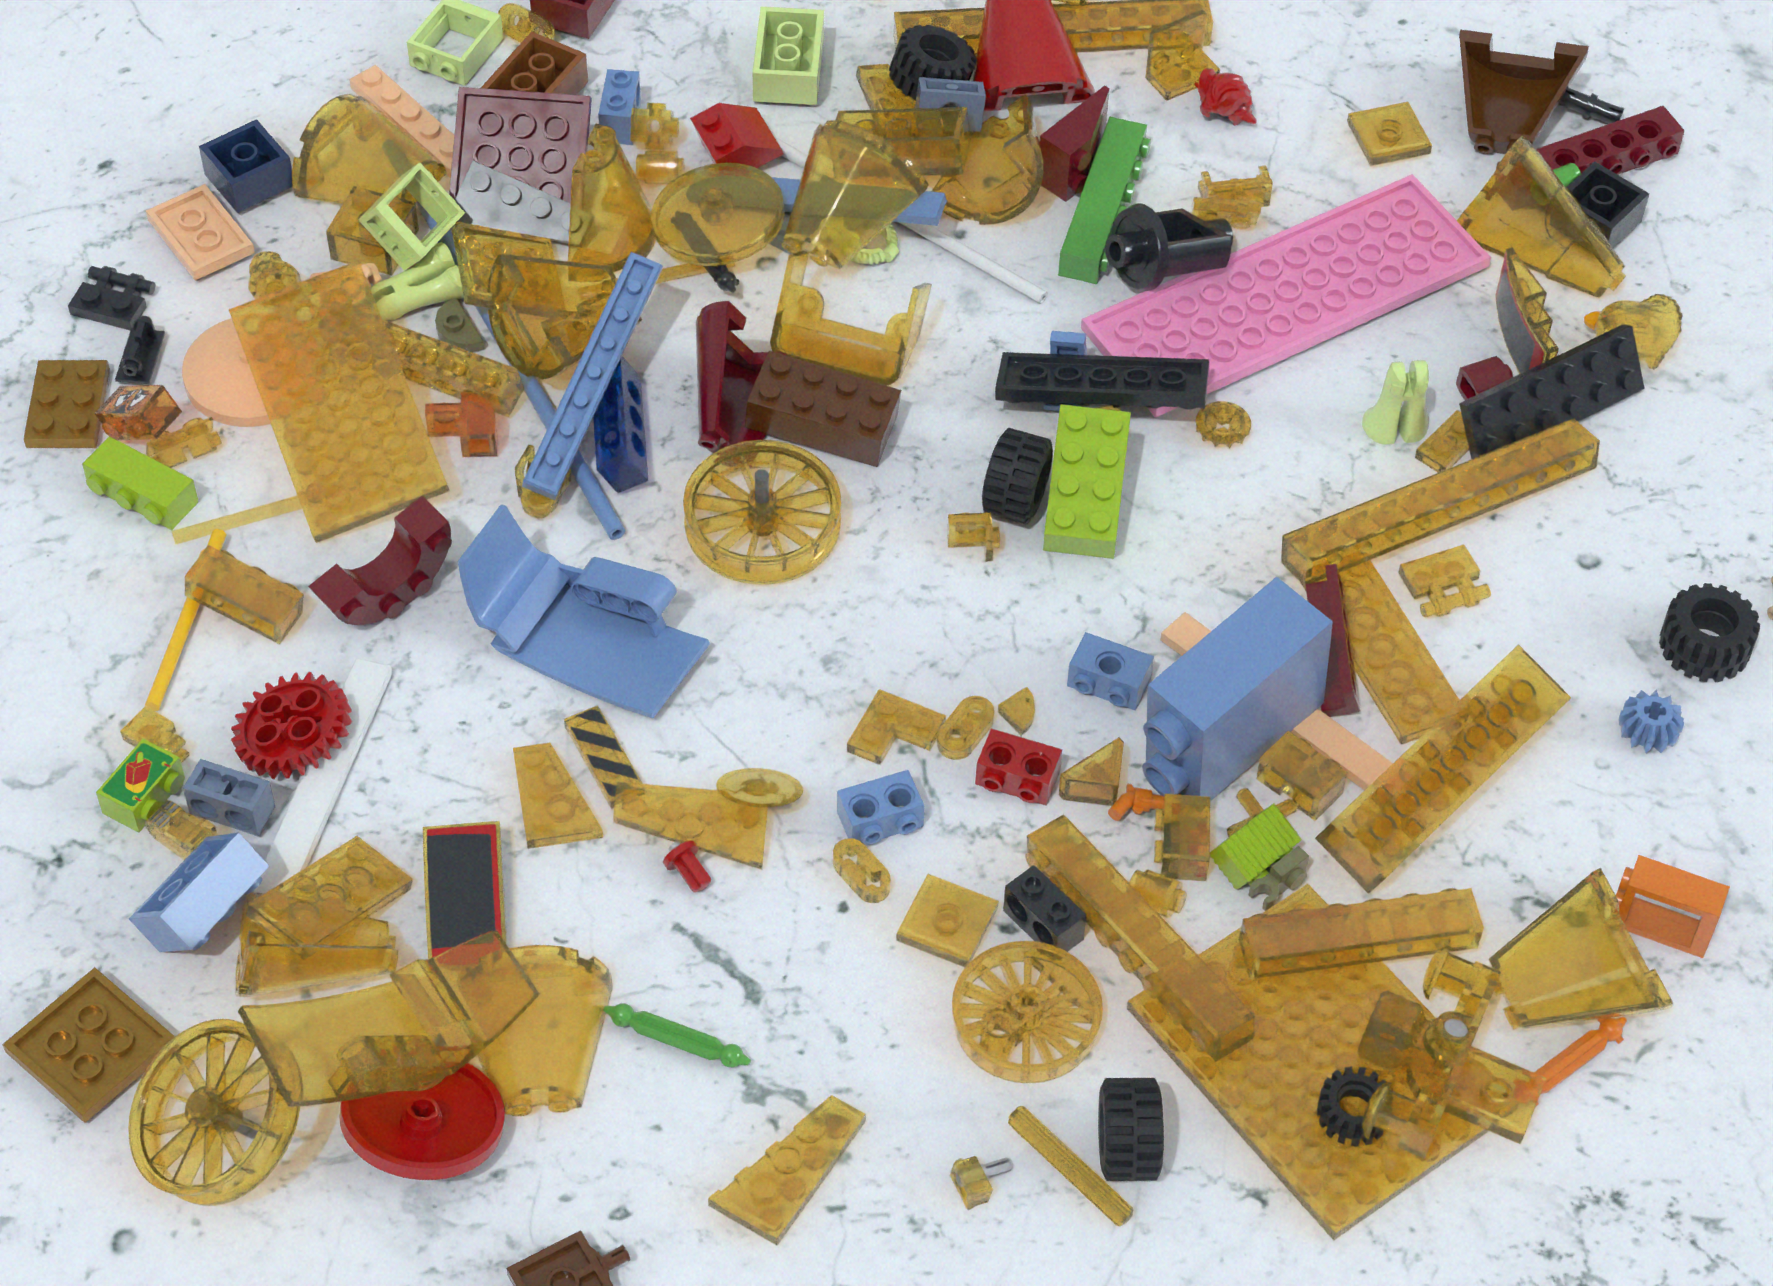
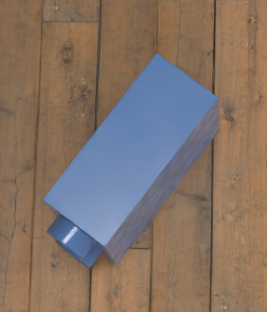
M1275 577L1150 682L1147 693V722L1143 725L1146 736V762L1142 765L1144 776L1149 784L1167 799H1173L1176 795L1181 794L1182 797L1200 811L1288 735L1293 728L1324 703L1333 621L1281 579Z

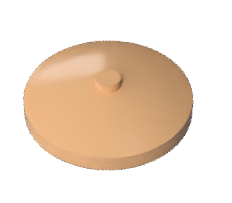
M265 314L238 316L210 327L189 347L182 366L185 390L195 408L214 421L239 427L268 425L295 414L313 398L320 386L323 373L319 347L310 333L293 321Z

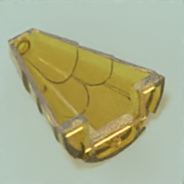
M1522 135L1496 167L1497 170L1480 193L1463 211L1457 222L1483 249L1502 257L1506 255V260L1545 274L1548 279L1598 298L1602 296L1607 288L1614 292L1626 277L1621 272L1625 267L1624 263L1595 220L1588 218L1571 191L1562 184L1542 155Z

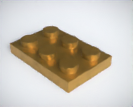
M38 360L24 433L26 448H97L110 371L107 360Z

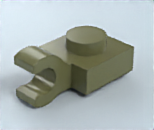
M1299 846L1272 865L1269 874L1253 881L1248 895L1252 898L1257 893H1266L1268 897L1264 899L1262 909L1264 911L1271 910L1277 904L1279 895L1287 889L1294 890L1298 888L1306 879L1309 855Z

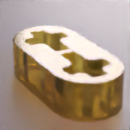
M847 838L839 841L833 849V867L835 871L863 901L879 903L885 900L890 893L891 884L888 870L859 840ZM847 854L849 857L857 855L856 864L850 858L843 860V855ZM867 877L873 883L880 881V887H876L873 884L866 886Z

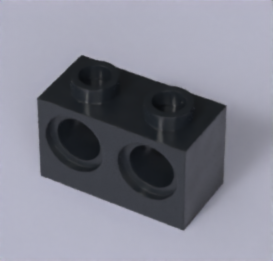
M1035 865L1005 885L1003 911L1054 961L1084 940L1087 915Z

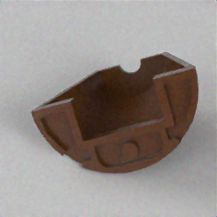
M1460 29L1459 39L1468 134L1475 143L1474 149L1482 154L1495 152L1507 154L1510 157L1526 153L1532 147L1585 62L1589 46L1556 42L1554 59L1493 51L1492 33Z

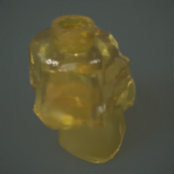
M264 251L252 258L249 265L248 290L255 300L278 309L288 307L294 303L300 293L302 282L296 268L282 261L280 255L276 252Z

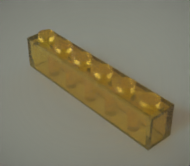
M1448 888L1438 893L1423 895L1410 893L1393 899L1382 900L1373 898L1363 903L1348 905L1335 903L1325 908L1311 910L1297 908L1281 914H1255L1249 918L1242 919L1239 943L1249 979L1476 949L1479 946L1484 926L1472 888L1460 890Z

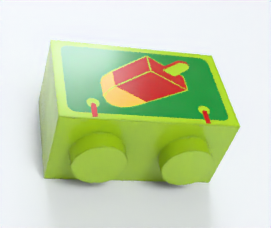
M142 739L96 791L102 814L139 833L148 822H152L149 819L161 809L167 799L181 789L185 776L180 757Z

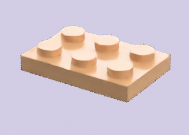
M206 184L146 210L147 219L195 281L255 253L253 243Z

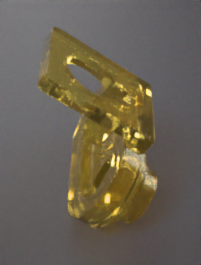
M528 445L515 466L518 497L521 498L522 509L525 513L535 518H544L555 510L572 478L571 469H569L555 500L522 487L526 463L528 461L527 474L535 457L534 446Z

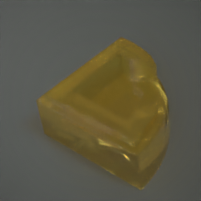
M1028 687L1023 688L998 704V713L1020 736L1029 730L1035 714L1034 697Z

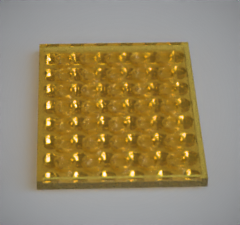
M1309 884L1292 893L1127 1002V1010L1333 1240L1340 1237L1516 1113L1519 1105L1459 1041H1456L1442 1076L1436 1078L1432 1075L1447 1037L1443 1032L1442 1023ZM1352 1066L1353 1073L1357 1074L1359 1067L1366 1068L1364 1075L1370 1077L1374 1071L1379 1074L1377 1083L1385 1079L1389 1084L1387 1092L1392 1091L1393 1111L1386 1131L1384 1130L1382 1137L1378 1140L1373 1137L1372 1144L1365 1146L1363 1139H1360L1358 1147L1351 1146V1139L1346 1138L1343 1145L1337 1142L1339 1137L1337 1133L1330 1138L1326 1134L1327 1126L1321 1128L1319 1124L1320 1116H1317V1106L1321 1088H1323L1327 1077L1331 1079L1332 1073L1338 1069L1343 1075L1345 1067ZM1348 1096L1340 1101L1341 1109L1352 1116H1366L1370 1112L1369 1104L1361 1098Z

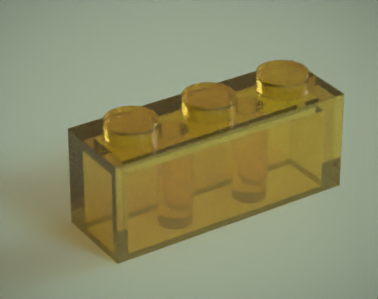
M210 545L205 548L185 575L186 597L279 645L303 613L304 594L290 583H282L268 576L261 568L251 567L237 560L228 551L218 550Z

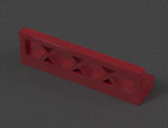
M1336 564L1325 565L1327 580L1305 584L1307 601L1333 621L1324 703L1321 705V711L1329 717L1360 712L1344 584Z

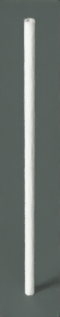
M706 99L702 104V110L704 111L716 105V103ZM774 137L783 151L781 156L816 176L823 174L839 183L859 185ZM899 222L1040 304L1046 299L1047 291L931 225Z

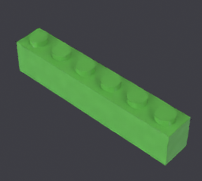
M1109 116L1060 251L1058 276L1097 284L1101 272L1107 273L1109 262L1105 253L1106 241L1111 235L1116 217L1121 211L1127 209L1125 203L1132 202L1135 191L1133 180L1139 181L1143 168V161H1140L1141 157L1147 158L1151 139L1146 138L1147 124Z

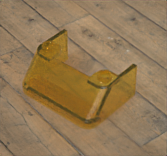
M803 250L790 254L770 339L772 351L784 352L787 356L886 386L898 381L920 337L932 284L925 282L913 287L907 313L902 312L892 316L887 323L884 335L822 318L825 306L822 294L815 288L802 285L809 252Z

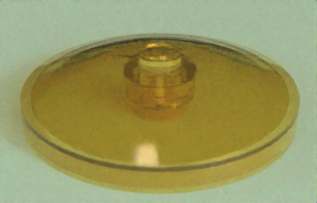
M739 163L705 165L678 176L659 193L651 212L654 235L660 247L677 260L701 266L725 265L756 254L776 237L785 218L783 196L776 181L758 168Z

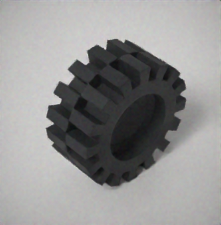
M1352 1066L1345 1067L1343 1075L1338 1069L1332 1073L1331 1079L1327 1077L1323 1088H1321L1317 1106V1116H1320L1319 1124L1321 1128L1327 1126L1326 1134L1330 1138L1337 1133L1339 1135L1337 1142L1343 1145L1346 1138L1351 1139V1146L1358 1147L1360 1139H1363L1366 1146L1372 1144L1373 1137L1377 1140L1381 1138L1384 1130L1386 1131L1393 1111L1392 1091L1387 1092L1389 1084L1385 1079L1377 1083L1379 1074L1374 1071L1370 1077L1364 1075L1366 1071L1364 1067H1359L1357 1074L1353 1073ZM1348 1096L1361 1098L1369 1104L1370 1112L1366 1116H1352L1341 1109L1340 1101Z

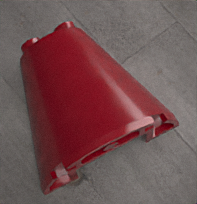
M720 301L703 307L696 320L698 444L716 454V460L719 463L734 466L737 461L751 463L766 436L765 433L745 428L748 398L768 352H753L732 332L744 330L747 317L730 301Z

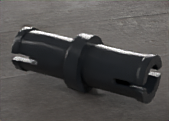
M1571 88L1567 89L1558 105L1582 113L1583 118L1589 119L1592 117L1608 124L1619 121L1625 109L1598 99L1596 94L1592 93L1589 96Z

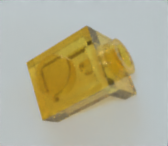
M991 512L948 514V548L984 546L985 562L993 561V548H1000L999 527H992Z

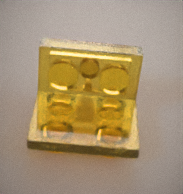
M1203 9L1161 25L1150 32L1145 78L1166 101L1196 89L1197 87L1194 83L1199 82L1200 74L1205 68L1214 69L1216 74L1220 73L1219 67L1202 50L1207 13Z

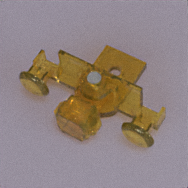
M1451 945L1443 946L1431 958L1424 974L1422 987L1424 997L1429 1000L1434 988L1459 998L1455 1011L1444 1012L1438 1018L1430 1021L1426 1019L1420 1004L1386 990L1381 993L1357 1050L1360 1059L1392 1073L1407 1067V1082L1417 1099L1415 1101L1390 1090L1392 1082H1385L1380 1085L1372 1094L1364 1111L1362 1121L1364 1136L1369 1139L1375 1126L1400 1137L1398 1148L1423 1159L1432 1142L1443 1112H1447L1521 1144L1546 1081V1078L1471 1046L1501 971L1477 961L1472 963L1449 953ZM1486 1090H1495L1501 1093L1504 1099H1495Z

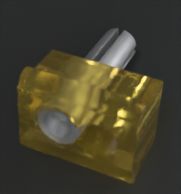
M976 1156L956 1160L951 1169L950 1177L966 1209L971 1210L975 1206L989 1202L993 1188L988 1178L1011 1171L1012 1165L1007 1157L986 1164H980Z

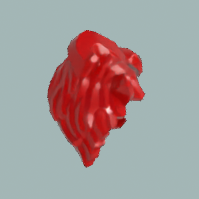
M1205 68L1201 72L1199 82H1195L1194 85L1197 87L1200 95V101L1202 102L1200 111L1204 116L1210 117V112L1218 113L1221 116H1228V119L1233 122L1234 126L1239 125L1242 121L1252 125L1257 123L1251 110V90L1243 81L1242 76L1233 73L1216 74L1214 69Z

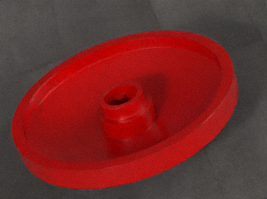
M401 1051L374 1059L352 1075L343 1090L339 1119L342 1133L349 1146L370 1165L386 1173L403 1178L438 1180L455 1177L471 1171L493 1154L502 1136L505 1109L502 1097L494 1083L473 1065L454 1056L433 1051Z

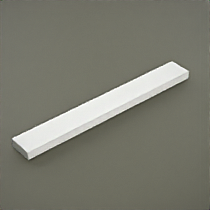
M356 658L342 688L352 709V712L349 713L352 724L345 726L349 735L338 738L342 745L340 749L330 748L328 750L332 757L330 760L320 757L317 759L319 763L317 769L312 767L311 764L307 766L265 859L269 867L261 875L263 879L261 884L248 896L249 906L282 914L287 913L392 676L390 665Z

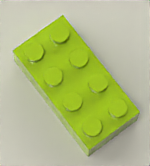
M1060 404L1043 551L1114 559L1131 412Z

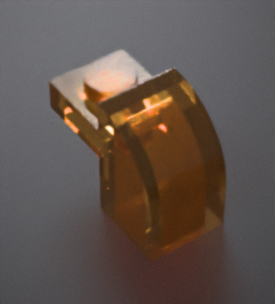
M461 392V403L425 404L428 437L460 436L462 458L498 457L495 412L492 405L486 399L473 393Z

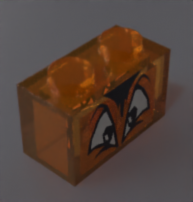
M163 385L119 386L94 414L102 423L104 432L116 440H157L182 413V410Z

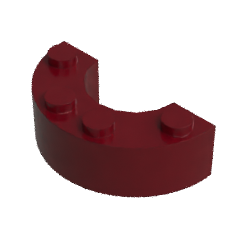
M423 495L394 517L395 529L393 536L386 548L374 560L355 569H343L336 563L308 586L342 622L350 625H367L385 618H395L403 611L406 605L411 603L416 597L427 593L432 587V580L440 570L452 544L451 528L449 521Z

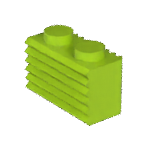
M1273 803L1209 852V856L1214 859V863L1223 871L1224 876L1228 877V881L1232 883L1233 888L1239 889L1247 883L1251 885L1256 879L1263 878L1269 874L1266 868L1294 850L1292 847L1302 839Z

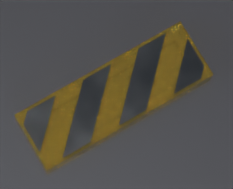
M598 705L564 719V726L611 809L645 795V787Z

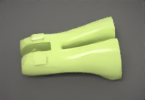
M443 242L435 244L418 263L409 269L383 280L365 291L368 296L367 299L370 305L374 307V311L380 321H393L402 317L407 312L423 306L470 296V289L461 268L455 265L449 248Z
M1425 360L1411 361L1409 373H1406L1403 362L1391 363L1378 402L1364 413L1362 427L1365 433L1373 441L1379 444H1394L1397 436V427L1402 439L1406 443L1418 442L1427 434L1429 416L1426 408V390L1429 381V370Z

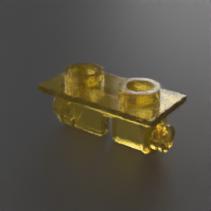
M212 417L205 420L195 418L186 422L182 429L172 433L162 431L152 436L150 441L146 443V455L152 456L155 454L151 458L172 468L187 462L183 449L188 448L193 459L217 450L216 446L221 445L222 442L217 431L211 433L213 431Z

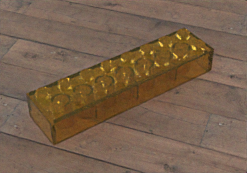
M1518 644L1319 833L1315 839L1369 894L1561 709L1571 697Z

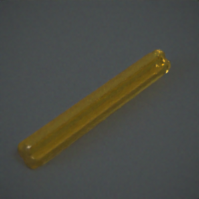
M1019 1106L1009 1115L1008 1124L1116 1226L1121 1227L1131 1219L1134 1211L1133 1207L1026 1107Z

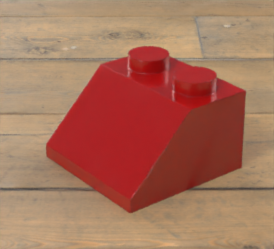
M717 103L690 118L718 172L745 175L783 155L782 149L756 107Z

